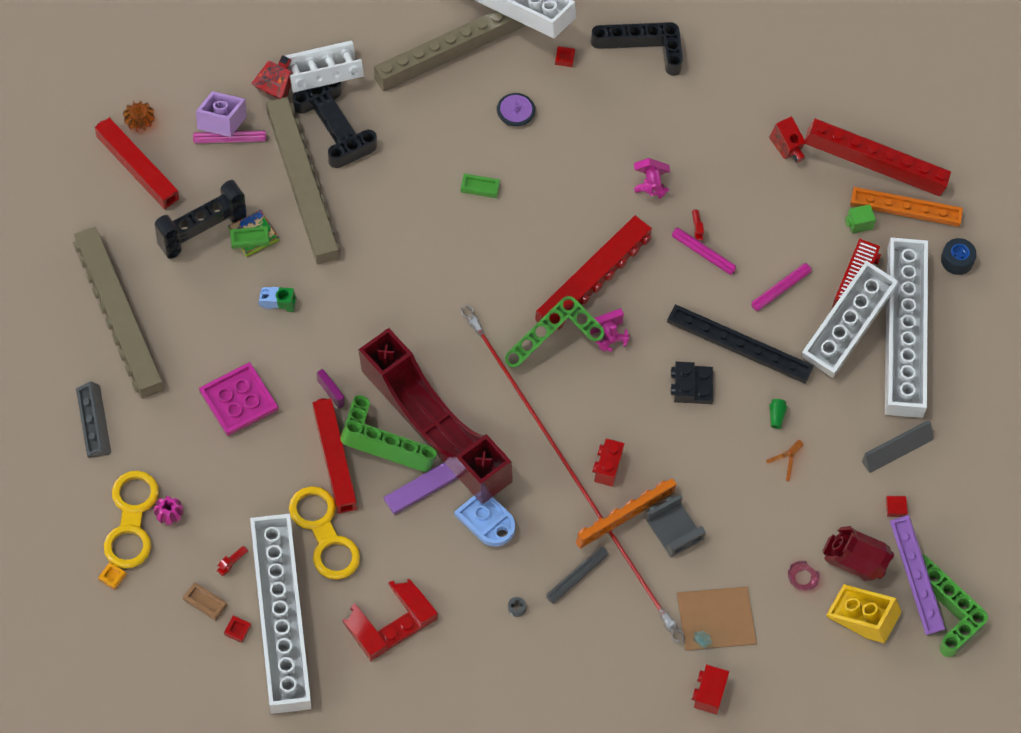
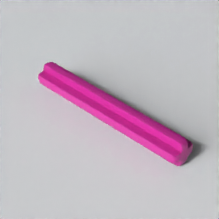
M235 131L231 137L211 132L193 133L194 143L266 141L265 131Z
M678 227L673 231L672 236L726 273L732 275L735 272L736 265Z
M807 263L802 264L752 301V308L755 311L762 309L811 272V267Z

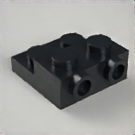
M676 361L675 367H671V378H674V384H671V395H674V402L712 404L713 367L695 366V362Z

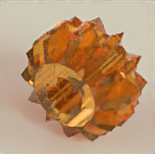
M141 100L139 103L133 101L132 106L127 105L126 110L123 112L124 123L128 125L130 130L135 128L138 132L142 128L145 131L146 126L151 127L152 122L155 120L154 110L148 102L143 104Z

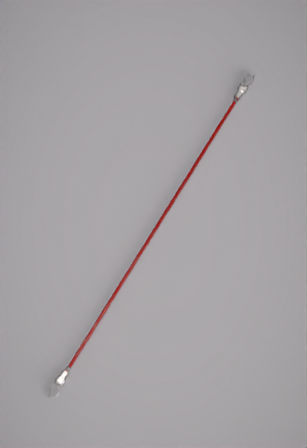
M466 306V309L472 311L471 316L469 317L461 312L462 316L467 318L469 326L474 329L476 334L482 337L598 518H603L485 337L478 317L473 315L472 307ZM612 530L608 532L659 610L660 618L664 622L666 630L671 632L672 635L673 631L676 630L684 638V633L677 629L675 620L660 606ZM671 636V638H672V640H673L674 642L680 644V641H679V640H675V639L673 638V636Z

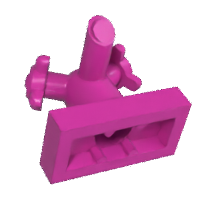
M651 158L634 163L636 171L646 174L644 183L634 188L635 193L645 191L650 196L658 195V198L661 199L669 191V188H664V185L661 184L660 175L670 172V166Z
M621 308L594 318L604 329V341H596L602 351L611 352L613 349L609 345L617 341H623V346H626L628 343V330L625 329L624 334H620L617 331V325L622 324L624 318ZM594 327L590 330V335L598 333L600 330Z

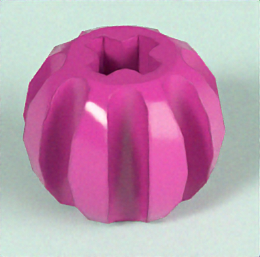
M166 496L165 499L160 498L156 502L157 506H154V515L157 516L156 519L161 524L166 522V525H172V522L177 523L181 520L180 515H183V506L179 499H172L171 496Z

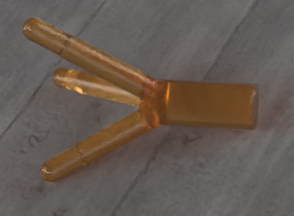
M797 440L788 451L767 459L766 463L789 456L786 481H790L793 458L803 446V442Z

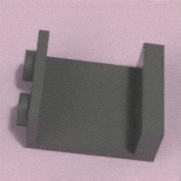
M681 494L676 497H669L659 506H652L646 516L647 523L670 558L701 542L706 534L702 526L696 527L682 506L683 497Z

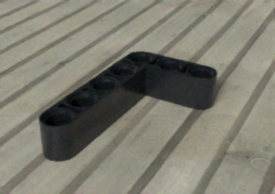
M675 23L598 25L592 29L591 45L594 48L662 46L666 72L671 76L678 75L681 72L683 55L680 31Z

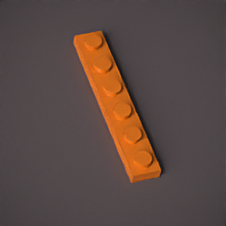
M853 187L850 206L853 207L871 205L873 211L960 227L963 211L962 207Z
M673 478L668 481H661L655 489L651 491L646 490L638 499H631L623 508H616L608 517L604 519L599 518L593 526L581 529L576 540L577 546L580 549L670 496L674 493L677 483Z

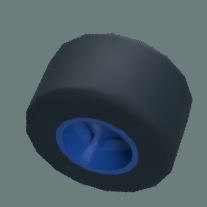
M963 238L951 239L946 243L941 254L943 267L948 272L956 275L969 272L976 260L974 245Z

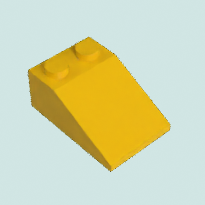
M843 584L826 616L867 639L885 644L902 612L897 599L894 597Z

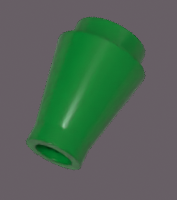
M771 400L769 404L770 427L782 428V423L788 409L785 400Z

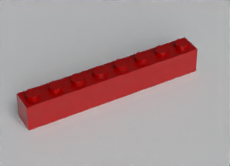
M816 118L809 126L804 140L806 145L937 196L943 193L949 182L951 174L949 170Z
M634 215L536 310L535 320L539 322L554 306L567 296H571L581 305H585L594 292L598 293L606 280L610 281L615 272L626 265L630 257L636 256L642 245H647L650 242L652 228ZM566 300L563 303V307L569 311L573 309L574 304L572 301ZM554 313L549 316V320L551 323L557 324L560 322V317ZM565 321L557 328L558 330L563 327Z

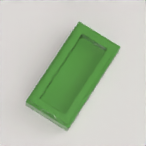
M464 174L460 192L497 198L500 179Z
M268 226L230 229L232 249L269 246Z

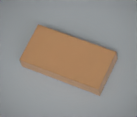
M195 582L183 596L185 602L215 621L227 607V602Z

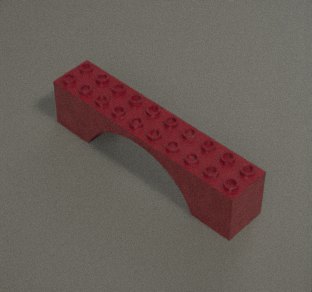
M390 328L358 349L361 370L421 438L436 450L440 459L482 505L513 482L512 461L487 434L481 435L474 432L450 411L427 381L413 353Z

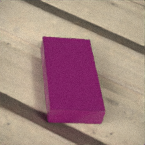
M321 369L317 372V381L337 408H342L345 404L344 395L325 370Z

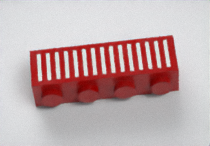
M859 238L835 296L832 308L866 261L873 265H878L881 254L878 253L879 245Z

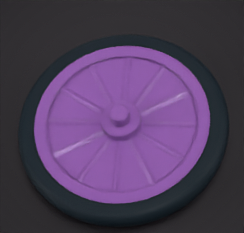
M510 93L502 97L498 102L497 114L508 125L522 126L533 119L535 105L524 94Z

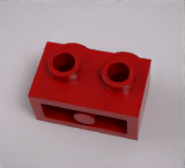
M606 438L604 445L600 444L597 454L600 456L599 462L595 461L592 470L595 473L594 482L613 487L625 443Z
M706 664L705 670H700L697 682H700L699 689H694L692 700L695 701L693 708L717 715L730 671Z

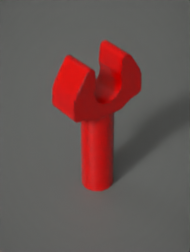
M695 209L692 211L694 238L699 241L703 240L704 227L703 222L700 220L699 210Z
M242 546L229 558L225 556L217 565L219 566L217 572L222 576L229 573L232 565L248 552L247 548Z

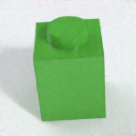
M871 205L850 208L845 217V222L853 234L872 230L876 219Z

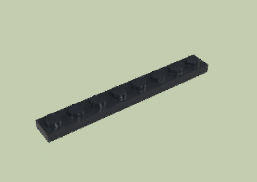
M676 304L667 319V323L802 383L806 384L814 365Z

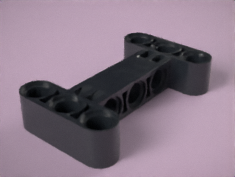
M341 82L302 90L293 94L295 112L303 114L314 109L336 144L328 149V163L333 168H341L374 152L377 148L376 133L373 130L367 129L356 134L334 101L342 93Z
M229 180L221 186L220 196L173 221L169 215H163L155 221L157 244L168 259H173L181 253V244L228 218L234 223L246 217L245 195L234 180Z

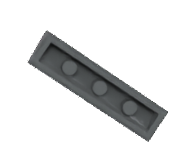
M91 381L76 388L88 458L111 453L101 389L98 384Z
M927 420L866 452L862 460L863 465L871 473L932 441L931 422Z

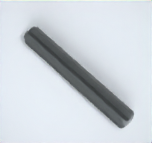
M602 546L599 547L547 593L546 598L551 603H555L607 557V550Z

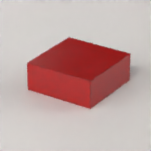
M558 46L555 65L573 67L575 48Z
M906 496L886 497L887 517H903L908 514Z
M233 615L224 631V635L243 643L251 628V623Z

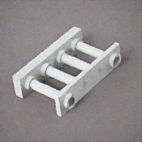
M352 40L285 55L292 60L287 69L293 72L290 75L293 93L364 76L362 60H355Z

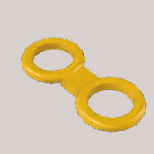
M139 470L129 471L121 475L115 481L112 488V499L115 505L122 510L120 526L113 529L105 539L104 554L109 562L119 568H134L142 564L148 558L151 551V540L147 532L141 528L143 512L149 510L156 503L159 489L155 479L146 472ZM130 480H143L151 488L149 498L139 505L125 503L120 497L122 486ZM122 534H135L143 542L141 553L129 560L120 559L115 556L112 551L114 540Z
M310 486L302 488L291 498L289 513L296 525L312 531L318 543L313 554L314 566L321 575L328 579L339 580L347 578L359 566L360 553L352 540L336 534L330 522L335 515L336 505L334 498L321 487ZM309 495L323 498L328 506L324 517L315 521L301 518L297 512V505L302 498ZM339 544L350 550L352 561L348 567L343 570L334 571L323 565L321 555L330 545Z

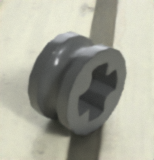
M520 597L510 599L508 611L512 616L521 617L526 611L524 599ZM515 603H519L518 611L514 610Z

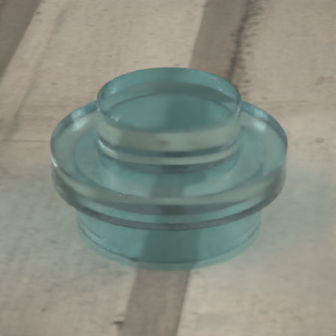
M704 631L694 632L693 641L700 646L707 648L712 643L710 640L711 636Z

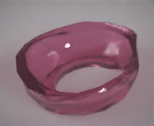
M797 561L791 564L788 570L790 584L798 590H810L819 583V572L810 567L807 561ZM803 570L811 574L810 582L806 585L799 584L795 579V575Z

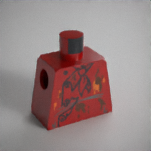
M282 55L278 64L270 60L267 61L251 84L278 99L288 98L291 89L290 75L293 72L287 68L292 60Z
M790 116L776 123L769 138L782 157L787 159L792 156L796 163L804 160L805 155L801 151L804 146V138L793 117Z

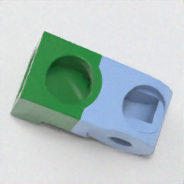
M264 287L260 291L258 304L266 309L279 308L286 309L287 312H294L297 297L294 288Z

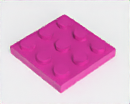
M250 362L199 388L200 394L226 436L278 410L277 404Z

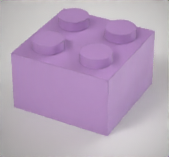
M214 91L208 95L196 110L197 129L228 137L234 134L247 117L246 101L244 98Z

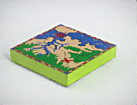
M262 210L228 225L229 231L230 229L268 226L269 246L279 241L278 235ZM268 246L241 248V250L247 257Z

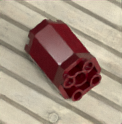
M851 526L840 527L837 530L840 532L838 535L832 534L828 538L823 549V554L826 556L824 557L825 561L860 577L864 581L883 578L890 561L894 558V553L886 543L858 532Z

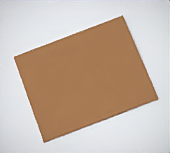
M748 587L677 593L682 632L684 633L683 639L685 640V651L757 644Z

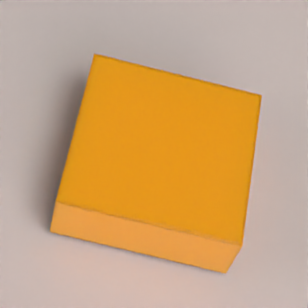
M109 562L99 575L98 580L115 590L127 574L124 570Z

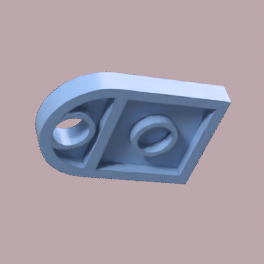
M473 496L454 512V516L486 545L502 546L508 543L515 534L513 516L493 497L482 505ZM505 530L508 534L500 537L497 535V532Z

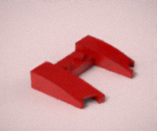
M407 579L406 583L395 584L394 581L388 582V585L408 612L379 631L374 628L355 603L350 608L353 612L348 620L343 619L344 625L370 661L437 620L438 613L410 579Z

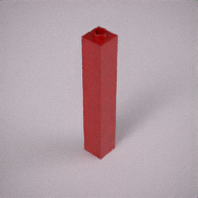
M110 117L97 124L95 127L96 137L164 210L179 200L178 189Z
M321 398L312 402L313 413L337 514L357 510L355 494L332 399Z

